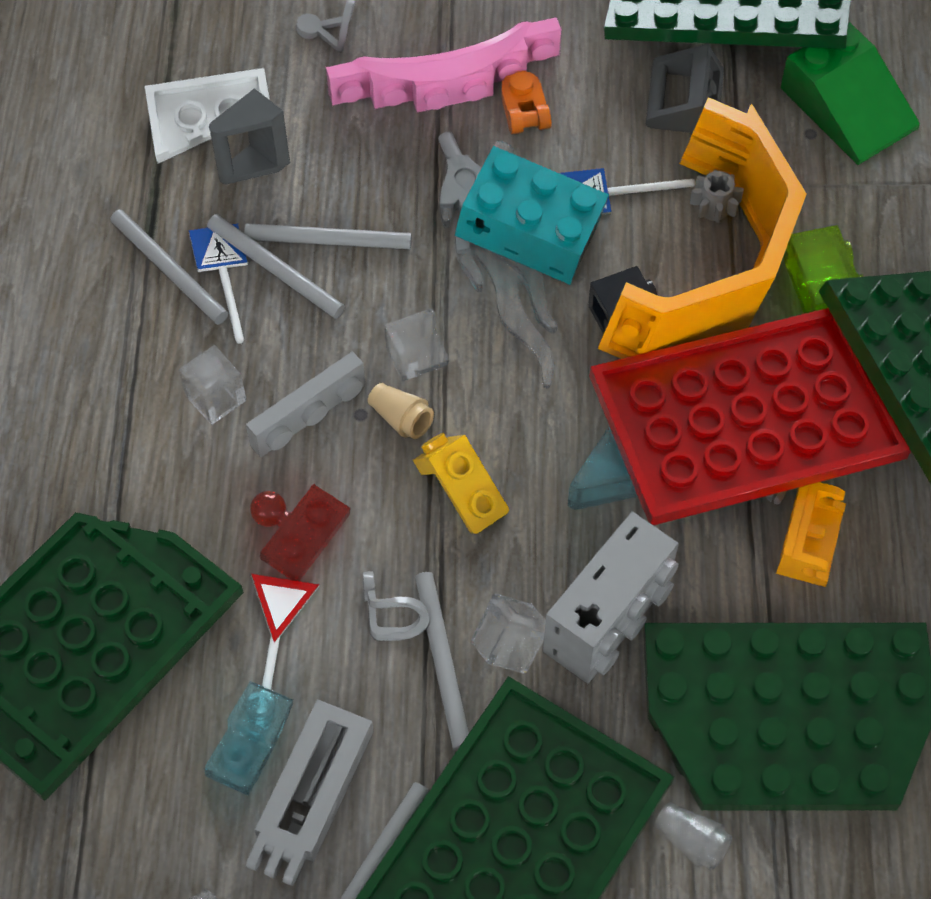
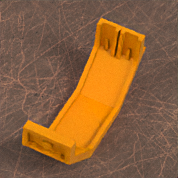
M708 97L679 164L704 175L713 172L714 169L726 172L729 175H735V187H741L744 190L739 205L760 241V250L753 268L673 297H660L626 282L598 346L599 350L623 359L745 329L751 324L776 277L807 195L752 103L747 113H744Z

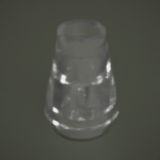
M669 802L662 809L655 822V827L662 831L698 868L702 865L710 870L716 868L726 855L732 842V836L724 831V824L680 806L678 807L672 802Z

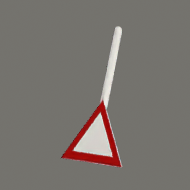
M251 574L271 634L255 726L258 729H262L265 726L280 636L315 593L320 584Z

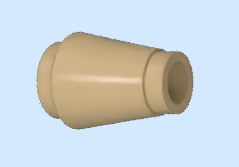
M384 383L377 384L369 394L368 404L401 437L418 439L430 428L434 418V411L429 407L426 399L387 386Z

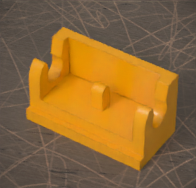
M822 482L798 488L776 574L826 587L846 503L841 502L845 496L843 489Z

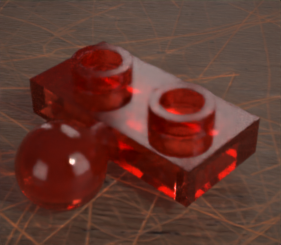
M315 484L311 486L292 512L287 510L285 500L280 494L274 491L260 492L253 498L250 505L252 518L261 526H279V529L260 552V559L289 579L300 581L349 517L351 508Z

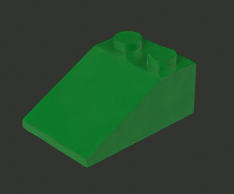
M850 22L848 25L846 49L802 47L787 56L780 88L857 165L919 129L920 122L878 50Z

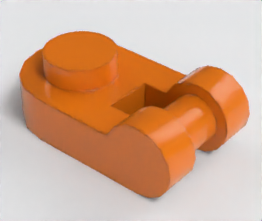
M519 71L506 76L502 81L501 99L510 133H523L524 128L536 126L538 130L551 128L550 109L548 104H546L538 77L527 71Z

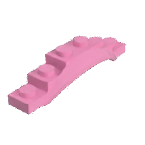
M557 17L533 23L526 21L518 23L510 30L492 39L454 51L407 58L360 57L349 63L326 67L329 97L332 106L371 97L374 109L413 101L417 113L431 109L437 110L445 106L467 101H477L493 96L495 82L503 81L506 76L516 72L527 71L528 62L542 61L559 56L561 27Z

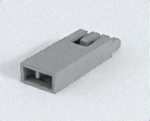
M316 700L255 828L257 840L247 859V868L257 871L265 854L271 855L265 867L264 875L274 879L283 861L288 862L289 864L284 872L282 882L293 886L305 860L315 861L373 735V722L371 720L321 700ZM292 801L309 807L310 811L306 818L294 812L288 830L279 828Z

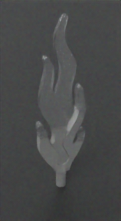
M444 132L438 137L446 157V177L441 189L439 207L442 225L446 228L450 227L453 213L457 208L460 215L462 205L482 168L471 160L468 154L462 155L452 132ZM456 236V258L461 269L477 292H482L483 276L473 257L486 269L495 289L497 310L501 323L537 357L541 366L543 387L549 388L552 383L555 364L552 350L528 319L523 310L519 295L520 283L528 291L537 322L548 332L556 333L558 323L548 311L543 273Z

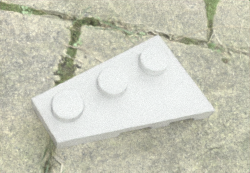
M264 68L145 86L157 164L210 140L209 124L254 88L269 99Z

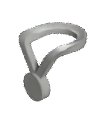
M356 0L346 1L344 13L341 17L320 21L313 14L301 15L296 23L297 33L305 39H313L319 36L336 51L342 52ZM341 26L339 39L334 38L325 29Z
M363 572L364 602H368L369 626L373 639L376 641L411 639L421 634L427 628L429 614L427 607L420 600L401 596L376 599L374 572ZM408 607L414 609L419 614V617L413 624L406 627H378L376 608Z

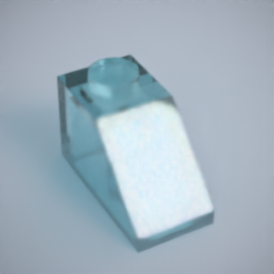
M610 426L570 484L568 506L574 510L638 496Z

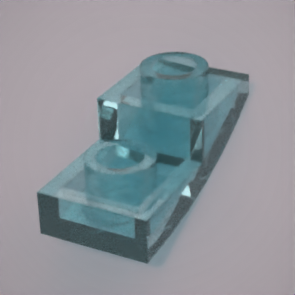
M250 681L227 719L228 729L204 767L205 776L245 795H249L282 732L293 706V699Z

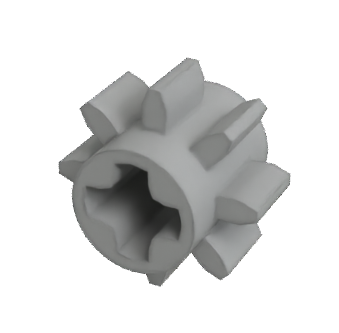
M714 169L705 178L700 175L697 176L695 189L691 192L690 204L699 205V218L704 217L720 223V220L727 217V215L736 216L744 190L741 187H735V175H729L726 172Z

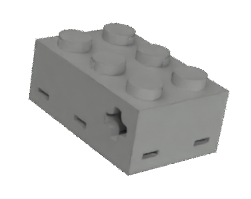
M632 511L546 614L543 652L587 684L598 672L605 675L619 656L620 652L616 650L625 638L632 641L639 634L646 623L647 617L644 614L653 603L659 607L672 591L674 583L670 580L679 566L675 561L679 543Z

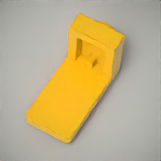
M441 433L421 446L424 453L413 459L414 464L421 475H436L470 533L478 534L509 512V507L465 434L446 437L444 433Z

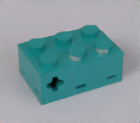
M493 146L462 205L455 236L570 285L599 224L609 194Z

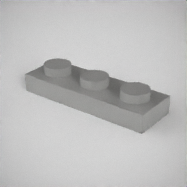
M353 351L246 423L249 443L253 450L261 458L271 450L281 449L291 440L294 434L304 427L319 423L333 407L342 401L347 402L355 398L362 390V387L365 386L363 362Z

